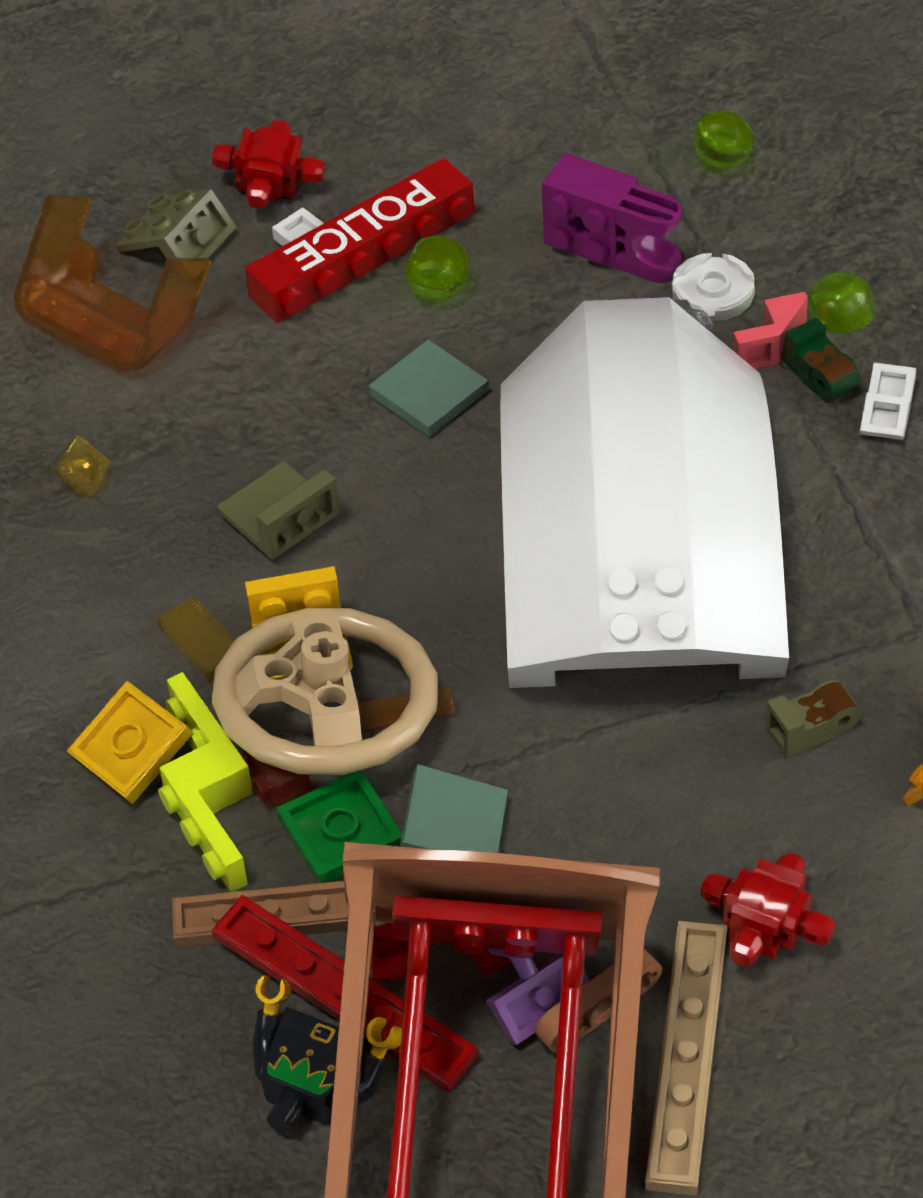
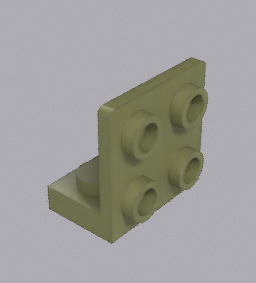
M188 189L180 194L167 195V193H163L153 198L147 204L148 210L145 214L124 228L123 232L125 235L115 246L119 252L159 247L179 278H190L237 227L212 189L199 191Z
M281 462L218 505L219 514L273 560L340 514L336 478L324 469L311 479L306 480L286 462Z

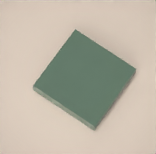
M427 340L369 384L368 387L369 396L428 437H431L489 391V380L430 340Z
M418 764L413 773L400 847L498 853L508 790Z

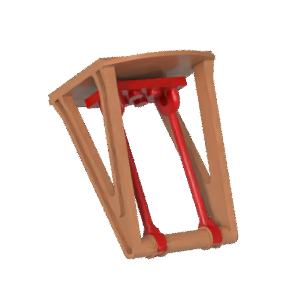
M345 842L343 873L348 929L324 1198H348L376 921L393 923V940L409 941L387 1198H408L431 943L453 945L454 951L465 954H480L484 952V948L504 949L505 955L515 958H531L535 956V952L563 954L546 1198H568L585 956L595 957L599 940H614L600 1198H625L644 938L659 889L660 868L570 861L504 853L436 850Z

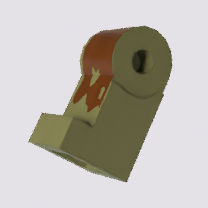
M831 680L820 684L811 692L788 700L785 695L768 700L766 730L785 758L788 759L833 740L836 736L850 730L860 720L862 712L845 686L839 680Z

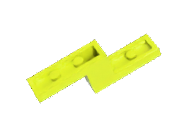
M181 672L166 680L170 699L165 701V705L169 713L183 722L193 732L188 739L193 751L159 767L163 787L158 789V793L166 810L170 814L177 812L182 819L180 826L188 843L192 847L199 845L204 852L202 859L210 876L214 880L221 878L229 891L235 892L248 885L244 860L214 813L253 794L249 767L185 674Z

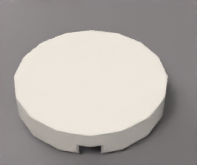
M712 253L696 255L686 259L676 268L672 282L673 301L694 319L708 322L726 321L741 315L750 307L755 295L753 272L745 262L732 255L722 254V258L712 257Z

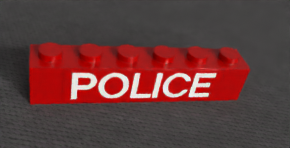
M444 157L247 265L245 267L249 297L276 323L299 313L302 309L316 301L331 295L348 283L366 275L380 265L400 256L405 251L475 213L473 182Z

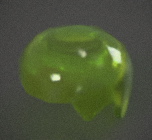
M724 110L705 113L696 125L693 137L697 155L708 165L720 169L733 168L741 164L749 156L755 141V136L751 133L749 124L737 113Z
M440 235L422 238L417 241L413 252L407 259L404 272L406 283L421 298L443 302L458 295L462 290L470 269V260L466 249L452 238Z
M838 271L828 273L814 283L809 292V306L813 318L819 316L829 332L850 333L864 328L873 320L875 307L872 289L863 277L852 272Z

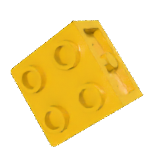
M335 566L245 582L252 628L270 617L309 607L341 608ZM343 636V638H344V639L347 641V643H348L347 636ZM287 642L280 643L263 655L275 654ZM348 643V661L351 670L353 664ZM275 675L270 678L281 680L287 678V676Z

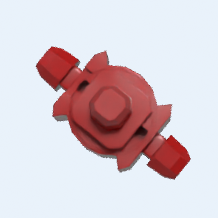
M276 119L268 127H260L254 133L249 128H246L242 133L238 148H235L234 145H217L212 153V165L229 171L236 169L235 188L239 192L243 191L246 194L247 203L252 208L262 209L269 204L270 200L277 201L282 198V195L291 200L295 195L299 179H302V182L318 183L323 181L325 175V162L307 156L306 158H301L302 139L299 135L294 136L290 132L289 123L284 120Z
M789 852L780 856L776 863L759 858L757 867L753 871L742 868L735 882H732V878L717 873L707 874L702 883L700 895L705 901L719 908L724 905L723 924L730 926V959L734 963L748 967L755 963L760 955L776 960L782 947L794 950L801 936L804 937V941L817 945H828L835 932L836 922L831 917L817 910L811 912L813 894L805 891L807 876L804 875L805 862L801 856Z

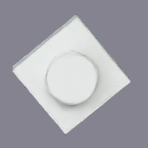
M302 207L272 227L273 239L284 246L324 223Z

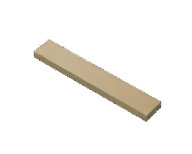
M678 921L645 1180V1190L697 1196L727 939V925Z

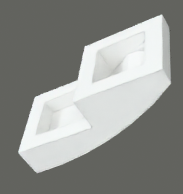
M881 363L873 364L860 435L898 440L904 439L917 368Z

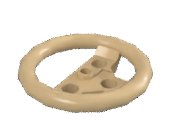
M309 607L270 617L235 639L215 668L212 706L227 737L259 762L296 774L346 775L385 764L419 740L437 711L438 674L422 644L390 620L352 608ZM343 636L379 646L400 662L410 680L409 702L398 720L374 737L362 740L359 707L348 661V643ZM287 642L275 654L263 655L280 643ZM275 675L287 676V678L281 680L271 679L270 677ZM283 701L309 715L314 746L300 745L270 735L251 720L249 714L258 704ZM329 702H336L341 704L338 707L324 706V704Z

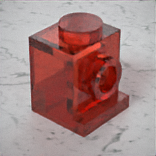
M281 733L276 735V737L285 739ZM246 751L240 753L249 767L251 785L256 795L263 803L269 800L275 810L276 807L311 792L309 775L296 774L259 762Z

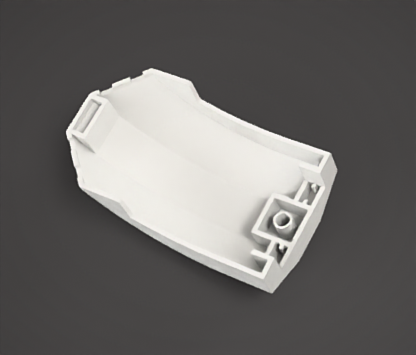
M669 297L583 301L501 383V474L509 688L555 686V671L738 664L739 679L786 677L789 647L779 499L769 410L760 373Z

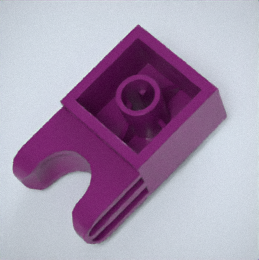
M564 153L541 183L544 243L652 282L665 283L672 280L676 268L681 265V253L675 244L662 237L671 233L681 222L682 208L680 202L672 196L638 185L637 177Z

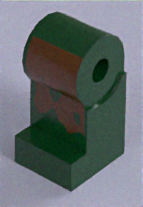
M817 317L785 333L784 363L821 399L829 402L859 386L860 376L855 363L847 354L841 353L827 338L826 327Z

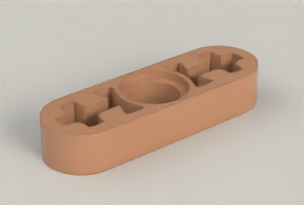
M646 949L643 951L640 996L656 984L663 970L662 966ZM613 965L582 986L578 1040L610 1018ZM560 1002L541 1017L535 1028V1034L553 1053H557Z

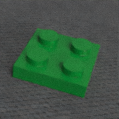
M362 770L346 775L276 807L278 820L317 883L332 882L344 876L343 851L345 842L400 847L402 832Z

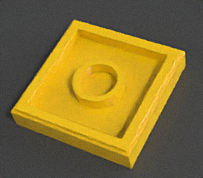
M126 681L68 748L67 752L133 804L160 773L159 767L167 764L193 732L188 726L129 681Z

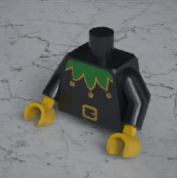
M264 975L256 984V994L264 1002V1009L257 1012L252 1046L255 1076L262 1082L265 1099L269 1103L274 1104L267 1116V1122L276 1131L286 1135L294 1133L302 1117L323 1125L331 1123L339 1027L286 1007L283 1014L278 1012L279 1005L289 999L291 986L287 980L282 979L280 982V992L272 999L267 992L270 978ZM376 1017L367 1025V1038L364 1037L358 1105L374 1095L389 1060L385 1055L387 1049H395L401 1044L402 1029L397 1026H393L388 1038L382 1041L381 1031L386 1024L385 1018Z

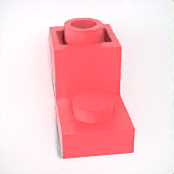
M806 292L765 300L764 326L734 332L733 351L755 370L779 365L784 358L785 333L807 322L808 297Z

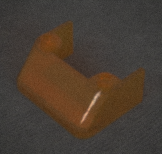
M47 195L14 293V305L17 312L26 320L118 370L136 371L142 369L190 324L212 261L206 258H167L153 301L148 310L95 281L100 262L98 252L91 243L80 238L93 200L86 196Z

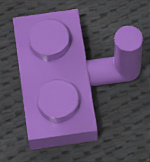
M488 948L492 955L510 958L520 977L486 1000L508 1043L517 1045L534 1034L536 1025L541 1017L560 1002L563 954H555L536 966L532 957H510L504 954V949ZM585 970L582 986L590 981Z

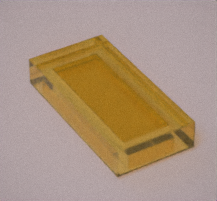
M193 596L158 617L157 622L159 629L210 683L214 681L216 666L235 639Z

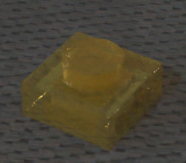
M78 435L68 442L53 473L84 498H87L98 489L111 461Z

